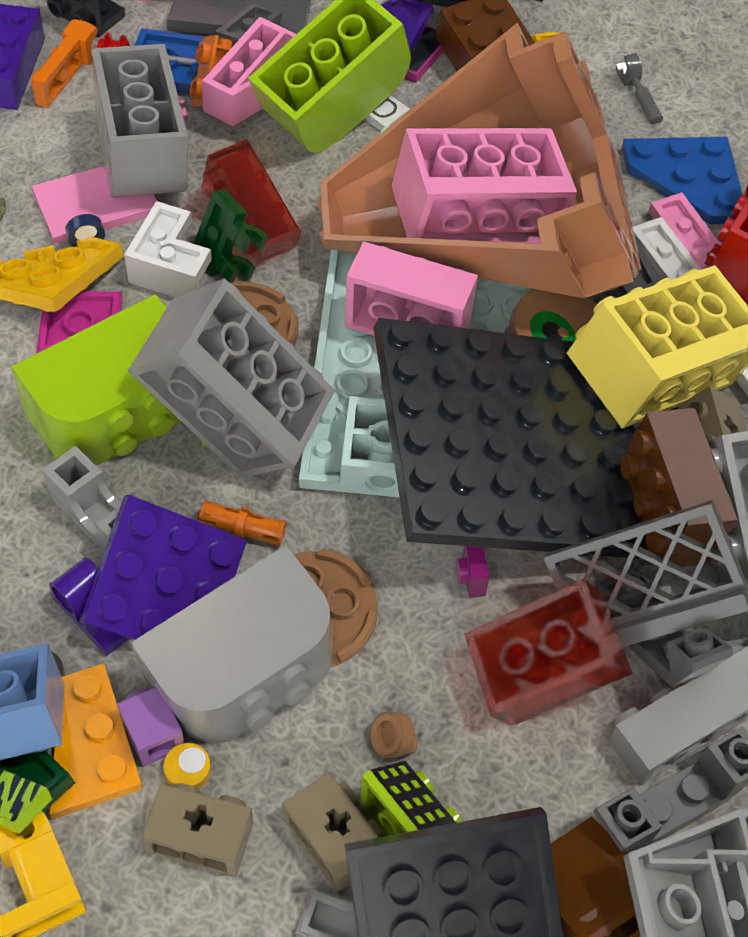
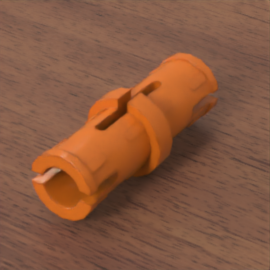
M208 500L203 502L199 514V522L243 539L244 537L277 547H280L287 526V521L252 513L251 508L242 506L241 509L231 508Z

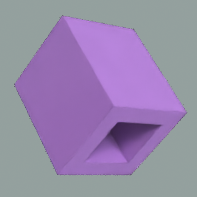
M156 687L152 689H138L130 693L124 701L117 703L123 726L142 767L166 757L173 747L184 743L182 730L176 717Z

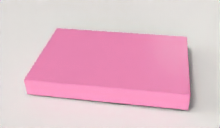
M105 166L32 186L34 196L54 244L68 241L65 227L75 216L81 214L96 215L101 219L104 230L146 218L157 201L154 194L111 198Z

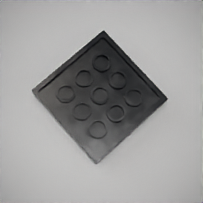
M542 807L344 844L358 937H563L547 813Z

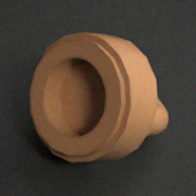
M382 712L375 718L370 731V739L373 749L378 755L384 758H400L416 752L418 741L415 736V729L411 719L406 714L401 712Z

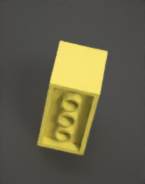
M715 265L699 271L694 268L681 277L672 280L667 277L654 286L645 289L637 287L624 296L618 298L609 296L603 299L594 307V315L588 324L577 331L575 334L577 339L567 352L573 363L623 429L641 422L647 412L666 411L676 408L709 386L716 390L731 386L748 367V306Z

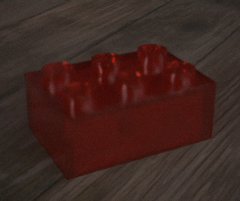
M581 579L464 633L491 717L509 726L519 724L633 674L603 592L586 579Z

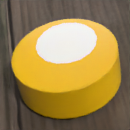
M183 743L173 747L168 752L164 760V773L169 785L174 787L177 783H183L200 789L207 783L211 774L209 755L201 746L194 743Z

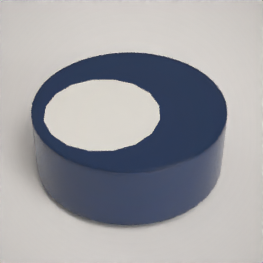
M81 214L75 216L65 227L68 242L72 247H77V240L91 237L104 239L105 237L102 221L96 215Z

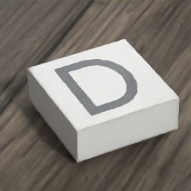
M390 95L365 120L382 131L384 125H392L410 109Z

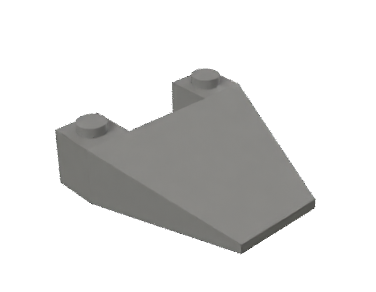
M741 808L630 852L623 857L641 937H748V808Z

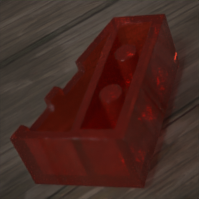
M248 139L209 154L201 186L208 199L210 200L213 191L225 190L248 212L244 223L259 228L268 236L264 249L257 250L250 243L247 252L244 253L251 255L255 262L259 264L295 248L301 231Z

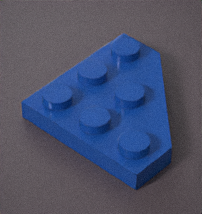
M728 136L623 140L622 151L628 174L638 180L644 179L657 188L656 191L665 197L683 193L702 220L708 224H725L728 217H732L731 213L742 195V190Z

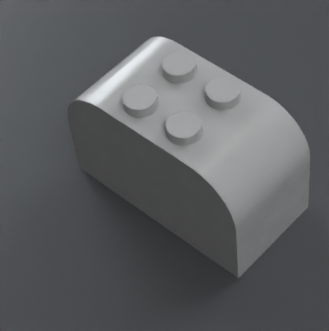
M165 44L91 48L97 128L111 198L187 191L188 135Z
M284 545L131 642L144 678L151 688H157L173 711L181 730L189 737L204 743L227 742L241 736L248 730L257 731L263 728L272 720L275 712L287 704L294 706L302 702L310 694L311 688L320 683L328 674L334 659V643L328 601L322 590L287 545Z

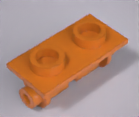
M218 35L203 37V41L199 43L196 51V62L199 63L197 77L193 78L190 86V97L193 98L192 107H203L202 80L232 48L233 41L221 39Z

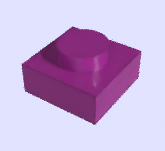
M464 546L462 558L456 559L458 583L466 584L469 598L486 596L489 572L484 548Z

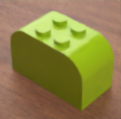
M334 0L250 75L248 80L261 108L308 151L321 153L342 140L398 88L408 72L411 53L403 24L375 0Z
M156 294L11 366L23 412L55 457L59 458L76 445L95 465H98L117 455L125 456L130 454L141 442L153 436L160 437L171 430L173 425L180 422L167 407L128 372L131 364L167 309Z

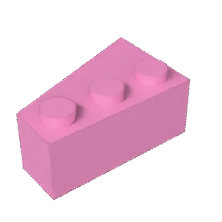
M259 17L202 80L203 112L231 126H235L262 110L248 77L296 34Z

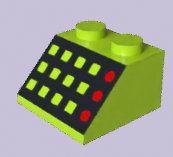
M406 760L370 769L362 775L360 810L368 820L372 818L378 823L385 836L463 822L452 807L446 806L444 808L434 796L435 789L429 778L421 770L415 772Z

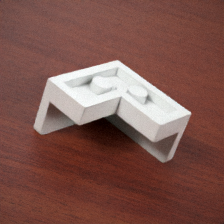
M156 201L124 254L128 283L172 297L200 288L199 281L212 260L211 249L182 241L192 223L190 211Z

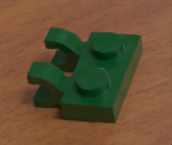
M219 190L212 193L193 244L211 249L212 260L206 269L211 275L221 273L222 277L229 283L235 281L237 274L241 275L244 280H249L252 278L256 267L247 259L233 255L232 250L235 246L240 253L247 252L250 243L257 250L264 249L268 236L259 228L246 225L244 220L248 212L225 190Z

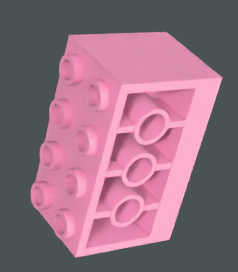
M406 128L391 186L407 238L541 244L537 219L571 207L577 194L552 128Z

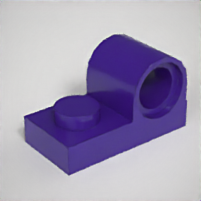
M85 557L49 583L53 600L107 657L130 638L79 622L98 571V567L89 558Z

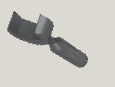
M633 53L623 56L625 62L616 64L617 75L625 86L634 84L636 88L635 96L650 124L662 122L663 116L648 88L640 83L642 79V65L638 55Z

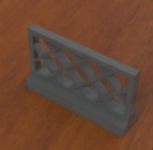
M713 500L546 553L543 557L577 636L574 646L580 659L748 611V578L745 579ZM706 515L713 532L707 545L682 534L688 520ZM680 523L677 531L669 528L670 526ZM655 531L672 539L664 558L639 547L645 534ZM637 537L635 544L626 541ZM715 540H716V542H717V545H718L720 551H718V550L712 548L713 543H714ZM677 542L703 554L694 572L669 561ZM614 545L630 553L622 571L598 560L604 547ZM596 550L593 557L585 554ZM635 555L660 567L652 585L627 574ZM707 556L726 564L731 579L715 583L700 576L699 573ZM573 558L588 565L589 567L582 583L565 576L559 562ZM594 569L618 580L611 597L587 587ZM664 570L690 581L684 593L673 596L657 588ZM623 583L647 594L641 606L631 608L615 600ZM694 583L702 587L691 591ZM571 590L577 592L575 598ZM582 595L606 606L601 618L588 622L584 621L578 607ZM652 596L659 599L658 601L649 603ZM611 609L618 612L608 615Z

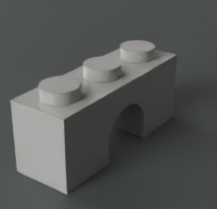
M75 445L43 468L42 474L49 497L104 552L121 504L106 486L102 471Z

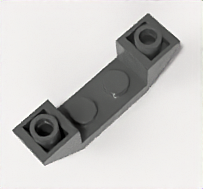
M636 568L628 570L627 574L652 585L653 582ZM612 577L599 582L600 592L611 597L618 580ZM623 583L615 600L635 608L643 604L647 594ZM652 596L649 603L658 601L659 599ZM612 609L610 610L611 614L618 613ZM707 626L691 630L685 635L681 631L628 645L637 656L671 687L712 671L733 655L732 647Z
M741 727L708 745L696 763L640 794L635 787H632L596 807L594 813L620 851H635L671 836L720 807L748 785V732L744 727Z

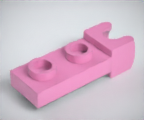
M678 193L651 202L648 213L652 219L660 217L664 219L701 270L710 267L704 264L715 243L720 246L723 243L717 240L685 195Z

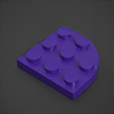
M124 495L79 622L119 636L137 639L234 578L247 540L135 496Z

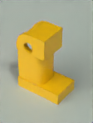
M41 811L20 834L0 826V857L6 869L13 866L27 901L26 904L0 916V937H36L86 913L84 904L45 814Z

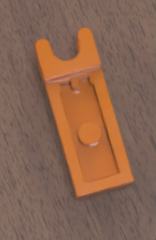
M72 20L63 30V41L51 51L46 62L32 76L31 88L33 89L37 105L49 108L83 64H91V48H97V46L91 47L92 40L98 32L97 27L85 21Z

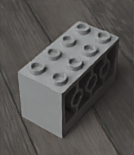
M225 278L174 297L128 369V372L242 477L295 467L335 392L323 379L322 374L314 369L296 351V348L269 324L268 319L259 313L241 295L240 291Z

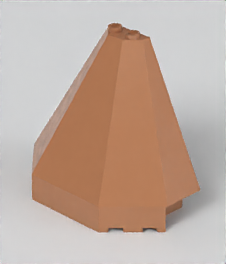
M517 22L321 181V199L317 201V205L323 221V227L319 229V234L324 247L327 250L334 249L357 254L364 241L415 257H421L445 266L462 269L478 275V278L584 299L633 283V278H636L638 271L642 267L618 158L613 143L610 142L604 122L606 121L597 94H594L586 61H579L567 32L565 31L528 45ZM406 128H552L577 194L571 207L537 219L541 244L407 238L391 186Z

